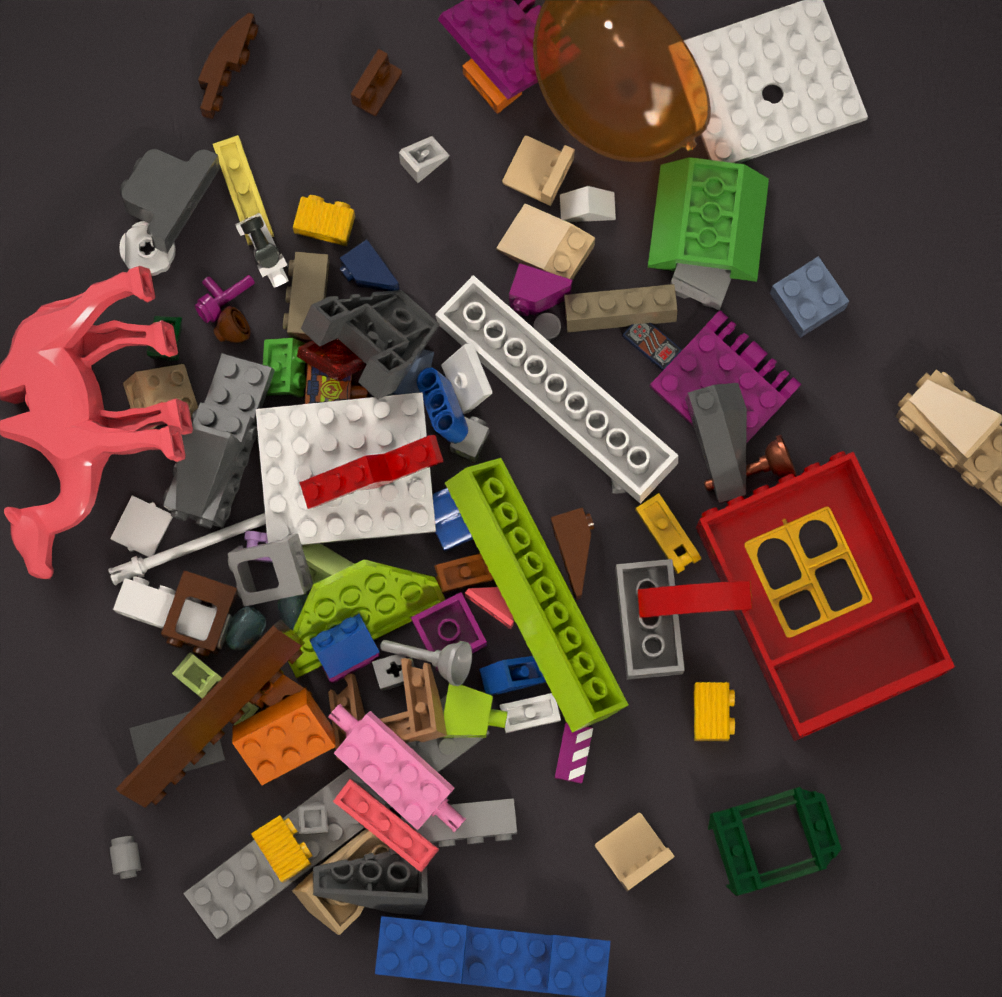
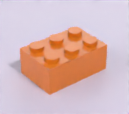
M307 688L233 726L232 743L261 785L336 747L335 730Z

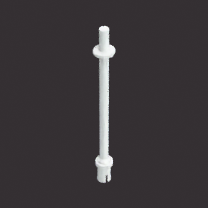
M265 513L145 559L134 556L131 558L132 561L109 568L111 579L114 585H118V583L124 582L125 578L132 579L134 576L139 578L145 577L144 574L150 568L265 525Z

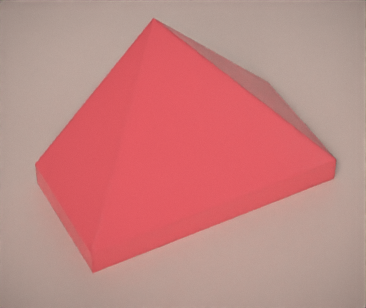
M498 587L468 588L465 592L466 598L509 629L513 627V616Z

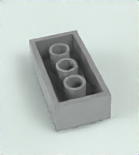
M672 559L616 564L615 574L627 680L683 674L685 670L678 614L639 618L638 589L675 586Z

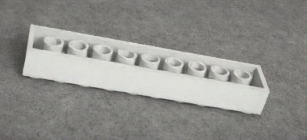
M474 275L435 314L440 327L462 346L472 343L480 362L640 504L678 464V455Z

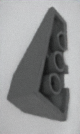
M716 384L688 392L685 401L719 504L739 496H746L747 408L739 384Z
M391 848L388 852L376 855L369 853L365 854L363 858L351 861L344 859L313 867V895L390 913L422 915L428 900L427 866L420 872Z

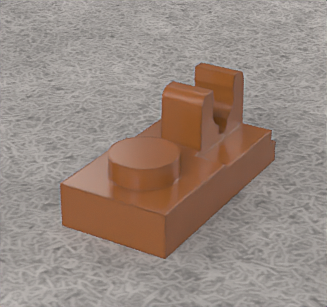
M481 553L434 566L437 573L436 581L444 593L494 580Z

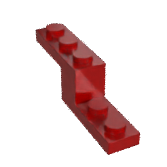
M429 435L384 454L363 456L299 483L307 508L312 509L356 491L379 488L444 461L436 436Z

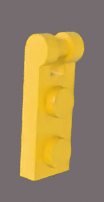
M659 493L636 507V512L667 559H672L673 569L677 574L685 570L684 567L689 563H696L701 560L698 551ZM683 546L686 553L678 557L674 550Z

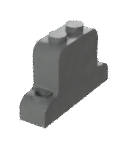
M151 149L144 154L143 158H139L136 161L129 180L125 179L120 187V194L123 198L125 211L149 223L147 234L151 235L153 246L156 249L165 253L169 252L220 170L218 154L203 149L197 151L189 161H183L158 149Z

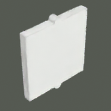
M131 496L110 539L128 547L130 552L136 551L147 557L153 556L173 517L170 516V513L156 507L155 503L149 504Z

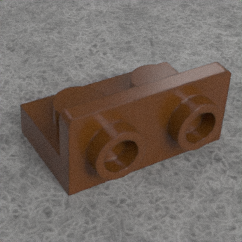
M377 50L351 93L352 104L373 116L378 114L402 75L401 69L389 63L388 54L384 51Z

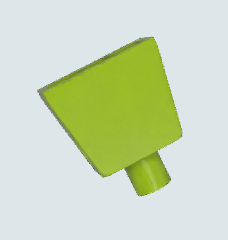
M449 683L444 709L447 736L443 738H486L488 725L505 728L508 711L491 709L493 696L463 685L454 686Z

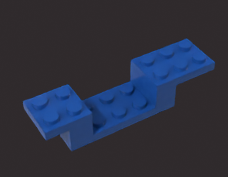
M381 916L375 974L569 996L605 997L611 941Z

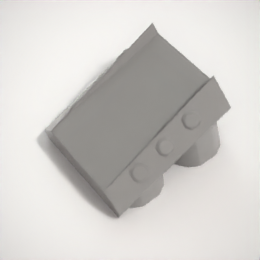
M678 263L670 285H675V294L684 299L691 297L701 302L703 306L720 310L732 278H730V270Z

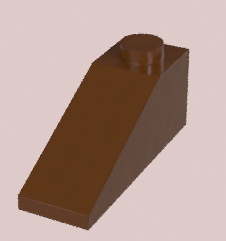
M583 507L553 516L550 520L575 600L581 599L591 539L590 530L594 529L590 513L585 514Z

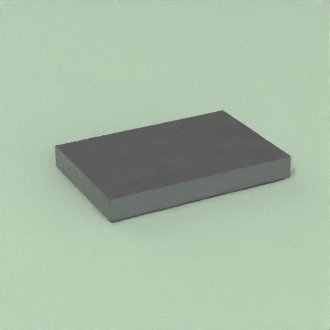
M189 712L129 728L138 764L153 751ZM221 739L215 745L209 742L202 749L206 754L195 765L189 762L183 770L186 772L226 761Z

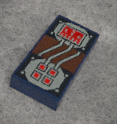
M651 323L632 324L622 336L662 371L682 351L681 348Z

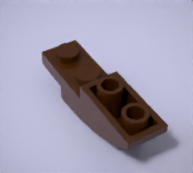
M246 14L227 30L211 51L202 68L198 82L200 88L206 90L200 107L203 117L213 119L215 112H220L224 100L221 94L224 86H229L232 71L240 73L242 65H247L250 57L248 46L250 40H255L259 28L254 14Z

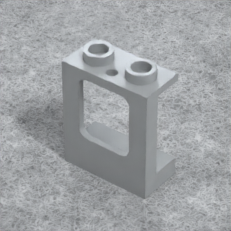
M298 533L287 535L279 541L243 548L241 545L228 553V565L234 573L237 583L236 588L238 589L237 594L242 599L244 606L301 595L313 586ZM269 557L273 562L279 586L257 592L247 561Z

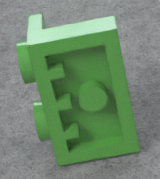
M295 338L264 340L263 365L272 367L275 370L266 396L288 394L296 397L304 396V388L306 386L305 365L308 358L306 343Z

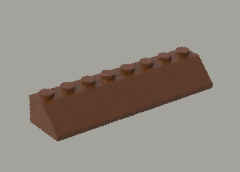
M280 619L124 779L116 790L144 808L151 802L156 806L167 794L163 789L170 782L176 785L187 774L183 770L189 762L195 765L206 754L202 749L209 742L215 745L225 734L222 728L228 722L234 725L245 714L241 709L249 701L253 705L264 694L261 688L268 681L273 685L284 673L280 668L287 661L293 664L304 653L300 648L305 642Z

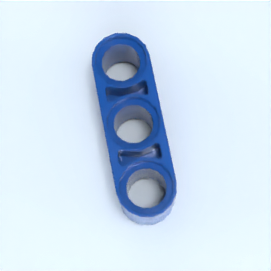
M434 368L422 370L417 378V386L420 393H423V401L434 430L453 444L462 442L468 434V425L451 382Z

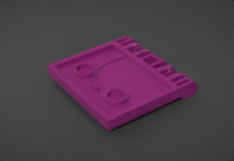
M464 0L441 13L438 21L508 100L572 62L581 53L574 43L567 46L570 43L568 36L560 38L554 44L548 40L559 31L560 27L556 23L547 27L543 32L540 31L552 21V18L540 5L535 6L528 13H524L535 4L536 0H523L519 5L514 0Z
M720 310L649 387L693 426L685 401L688 392L716 384L738 383L747 408V444L801 386V383L793 377L778 392L776 388L790 374L784 370L779 373L772 384H769L763 377L775 367L777 362L772 358L757 373L754 369L768 353L753 341L739 356L736 351L749 336L746 333L741 334L735 340V343L729 347L723 339L733 332L736 324L731 321L717 336L715 332L728 319V316Z

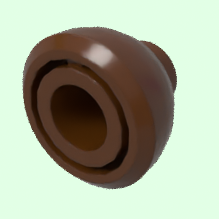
M232 306L226 307L219 315L217 327L213 329L215 336L220 342L227 340L239 343L250 338V327L246 318L237 308Z

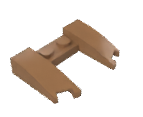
M401 659L408 711L381 718L380 720L405 743L416 740L426 742L447 736L441 701L431 665L424 663L423 669L412 667V660ZM348 674L344 677L348 686L340 694L337 695L333 690L328 692L330 709L332 713L341 704L359 721L365 716L356 677L354 674ZM332 721L335 730V749L337 750L347 738L345 736L347 733Z

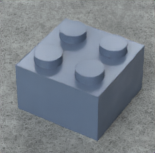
M819 256L774 284L770 291V295L800 338L845 310L849 303L848 298Z

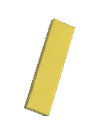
M237 135L214 143L213 147L216 154H218L219 164L240 222L260 213L271 237H274L239 136ZM245 234L248 246L253 244L249 235Z

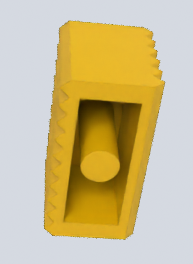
M309 195L308 198L301 197L293 224V231L295 234L347 246L355 219V212L350 208L349 204L336 201L333 205L324 202L323 198L316 195Z
M696 682L694 684V741H728L730 735L735 734V718H729V706H734L735 692L733 689H729L728 682Z
M279 815L251 833L279 880L284 883L311 866L309 858L313 855L305 842L301 844L297 842L294 834L298 831L290 818L284 820Z

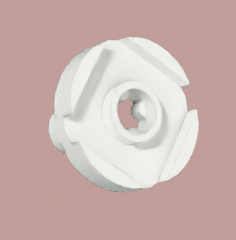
M145 221L137 222L121 238L120 255L128 269L137 266L148 268L151 271V276L166 272L175 257V242L168 253L155 248L150 255H145L143 251H140V248L145 247L146 242H150L151 246L154 247L151 235L147 234L149 223Z

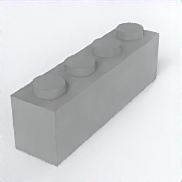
M514 798L451 805L460 815L466 818L464 823L455 832L436 815L434 817L431 815L420 829H415L431 843L438 842L439 847L455 846V840L464 839L467 840V844L484 843L483 837L495 836V841L512 840V835L517 834ZM401 816L402 820H404L407 824L414 828L405 818Z

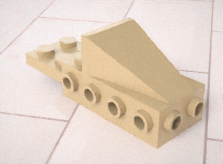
M935 370L931 376L926 373L917 382L916 386L919 389L913 396L908 392L897 404L901 408L896 414L899 423L908 431L912 430L924 446L938 453L941 456V460L950 468L954 467L966 483L972 487L975 486L978 490L981 488L1002 506V427L1000 426L1002 415L976 403L975 398L965 390L960 391L954 385L955 381L947 373H940L938 370Z

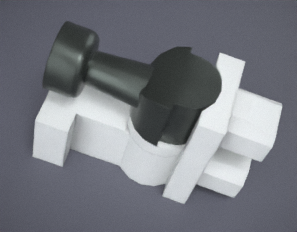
M255 214L235 224L240 236L244 234L249 235L255 247L254 256L259 263L257 267L262 277L268 275L274 288L288 282L289 280L283 270L287 263L283 255H279L261 214Z

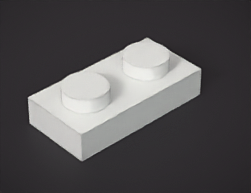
M552 693L500 705V710L508 711L505 725L506 733L561 721L558 705Z

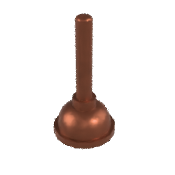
M781 434L776 436L777 439L767 446L765 455L759 457V461L746 465V477L764 471V473L772 471L777 476H787L794 473V476H797ZM711 479L704 482L706 490H714Z

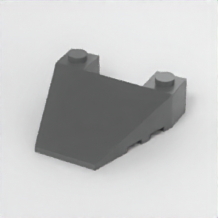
M402 290L373 292L371 297H361L359 294H352L349 299L340 300L338 296L327 297L311 305L301 330L319 346L337 338L367 364L359 383L375 398L380 399L397 390L440 324Z

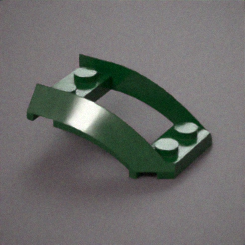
M801 787L710 814L708 830L713 829L729 884L725 886L735 896L827 869V865L842 849L825 795L816 791L810 792L801 789ZM795 804L813 858L759 874L742 820Z

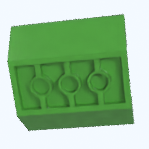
M689 157L662 164L659 174L648 268L675 271L676 263L727 269L730 270V278L757 282L769 178L745 164Z

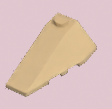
M365 829L321 865L344 859L351 861L363 858L365 854L369 853L376 855L388 852L390 847L368 829ZM313 871L292 890L305 908L337 935H340L355 921L364 908L359 905L314 896Z

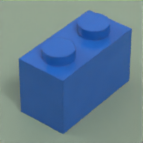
M360 614L347 618L339 625L322 631L316 637L310 639L312 647L329 678L379 653Z

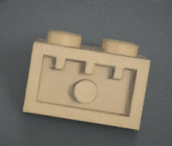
M524 136L502 183L551 206L574 160L575 149L565 145L561 152L529 136Z
M184 364L138 371L123 383L130 408H146L161 402L165 403L169 400L179 399L188 404L191 418L193 412L198 409Z
M637 813L595 844L596 849L626 891L633 888L675 857L670 849L663 845L641 813Z

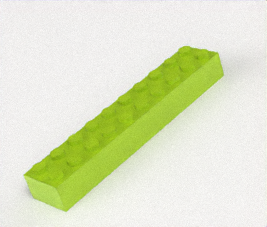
M502 458L467 467L445 482L464 523L471 533L489 572L494 578L572 733L602 721L627 707L628 703Z

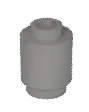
M134 836L112 839V846L109 847L113 874L119 875L120 879L136 877V871H140L142 868L138 843L134 842Z

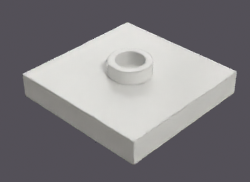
M472 343L463 345L441 364L446 378L453 386L463 414L471 412L492 394V389Z

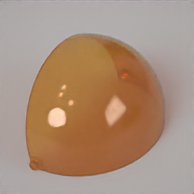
M545 0L534 30L533 57L535 71L548 106L562 126L574 138L603 156L625 162L652 161L671 155L682 148L690 151L697 146L695 140L707 129L711 117L708 90L702 73L689 48L656 6L649 0Z

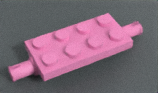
M341 704L332 711L328 718L347 733L345 735L347 738L334 754L415 829H420L431 815L433 817L436 815L453 832L464 823L466 818L447 803L449 801L447 799L448 795L455 788L376 715L370 711L362 720L358 721Z

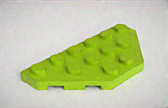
M362 560L313 584L293 629L305 642L300 648L304 653L293 664L289 662L296 678L322 666L310 642V639L316 637L320 632L329 630L342 623L345 619L360 614L370 635L375 640L411 622V617L445 601L438 582L432 576Z

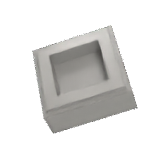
M327 804L298 806L300 835L329 833Z

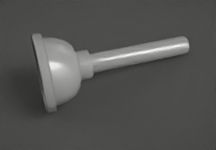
M383 640L380 644L382 651L431 662L433 666L438 667L440 675L448 680L450 685L460 686L463 684L470 671L472 649L468 642L460 641L449 644L442 651L436 650L435 652L388 640Z

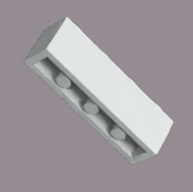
M136 576L133 577V580L125 578L113 610L118 614L163 629L176 591L161 585L159 590L148 586L149 581ZM193 597L187 598L176 626V632L199 641H205L217 612L216 605L212 604L210 608L201 605L202 600ZM230 614L217 646L218 649H222L233 618Z

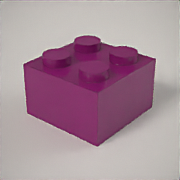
M462 592L411 617L412 623L426 650L433 652L436 650L442 651L447 645L460 641L468 642L472 653L487 646V641Z

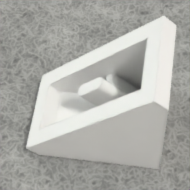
M433 136L407 146L399 152L400 164L417 183L450 156Z
M586 186L560 194L561 219L567 222L616 220L614 192Z

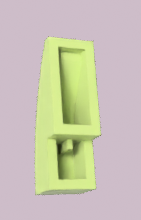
M189 653L172 673L202 699L222 679V677L192 653ZM248 701L241 709L245 714L234 725L253 716L259 708Z

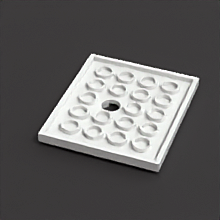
M803 0L669 45L668 47L710 160L741 163L865 121L868 118L823 0ZM768 85H777L783 92L782 100L775 104L764 100L762 96L763 89Z
M422 392L384 396L380 399L371 397L256 409L268 543L282 540L287 535L298 533L301 545L436 532L430 467L379 488L356 491L312 509L307 508L299 483L363 456L384 454L426 437Z

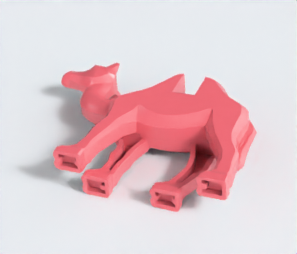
M142 266L131 268L128 272H121L107 280L92 284L82 294L42 305L34 314L20 323L12 338L8 356L0 364V400L13 404L25 401L30 410L29 412L0 420V435L40 451L53 465L60 480L61 492L53 502L23 509L6 507L4 509V514L10 522L13 543L23 557L28 573L36 578L50 579L54 573L52 567V546L55 534L78 525L91 512L96 501L102 471L110 455H127L147 450H161L168 459L175 462L185 459L182 435L190 434L193 430L189 406L186 402L173 399L146 408H131L118 412L104 410L100 386L91 368V365L109 353L126 346H151L161 355L168 357L178 354L174 327L165 321L155 322L150 326L127 324L116 320L97 326L93 325L110 305L120 299L135 295L146 302L155 299L151 271L148 268ZM157 425H168L161 429H150Z

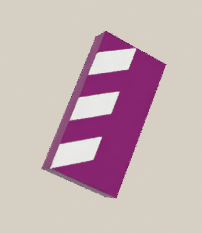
M565 723L555 779L583 783L593 728L585 727L572 733L568 723Z

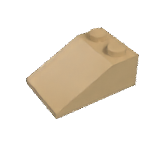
M524 204L496 250L518 263L573 281L594 248L595 237L567 221Z

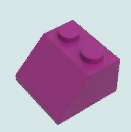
M519 263L509 293V307L522 316H528L529 314L537 315L563 302L564 295L571 294L572 280Z

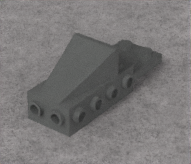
M226 354L221 355L205 403L200 402L198 409L193 412L191 418L192 433L182 435L185 459L175 463L172 483L166 489L163 497V506L171 511L170 516L182 521L190 518L196 520V524L210 529L212 525L224 528L226 520L229 518L235 495L239 490L244 469L249 462L251 449L258 436L256 409H262L275 372L272 367Z

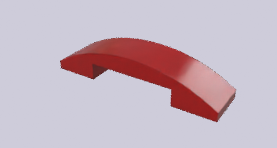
M751 581L638 589L639 618L753 609Z

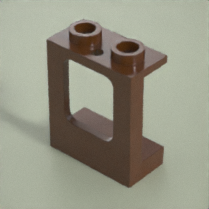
M184 570L161 632L162 636L167 639L166 643L177 648H182L183 644L193 647L192 652L204 657H209L210 653L217 655V646L233 602L236 603L238 589ZM189 597L214 604L217 607L215 618L205 641H199L176 632V626L184 603Z

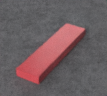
M349 779L333 800L341 809L420 872L425 869L439 850V848L352 779Z

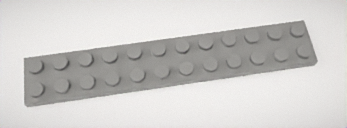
M447 695L440 699L443 715ZM440 737L426 742L416 740L406 744L439 773L483 738ZM349 768L301 804H327L329 833L300 835L298 807L283 818L284 820L290 818L298 831L294 834L299 844L305 842L313 856L309 858L311 866L282 883L256 841L253 840L183 894L216 939H219L365 829L363 825L333 802L349 779L354 780L387 808L391 809L392 807Z

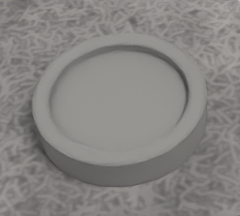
M543 313L535 319L534 329L546 340L550 341L559 335L561 323L556 315Z

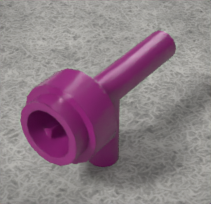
M248 275L226 291H223L210 276L205 278L202 284L215 298L213 299L208 293L197 300V304L194 305L195 310L205 323L216 321L221 314L220 307L254 285L253 278Z

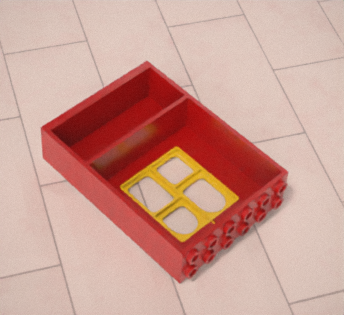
M845 451L839 452L829 458L830 461L822 466L817 462L804 468L805 472L797 477L794 476V473L784 476L778 480L779 483L771 488L768 485L759 487L753 491V495L749 498L744 499L743 496L734 498L727 502L728 506L719 511L717 507L709 509L702 513L703 517L699 519L696 527L720 582L751 581L753 609L737 610L734 612L794 741L940 677L955 668L854 452L847 455ZM819 520L830 527L837 541V547L810 559L805 555L800 544L799 531L808 521ZM772 538L780 539L789 546L802 574L801 579L776 590L770 587L757 557L758 548L761 543ZM838 559H844L862 594V600L835 612L831 610L815 576V570ZM808 590L820 612V619L797 630H791L782 614L779 602L800 591Z

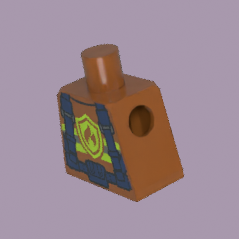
M308 362L305 404L368 398V390L366 388L353 385L352 372Z

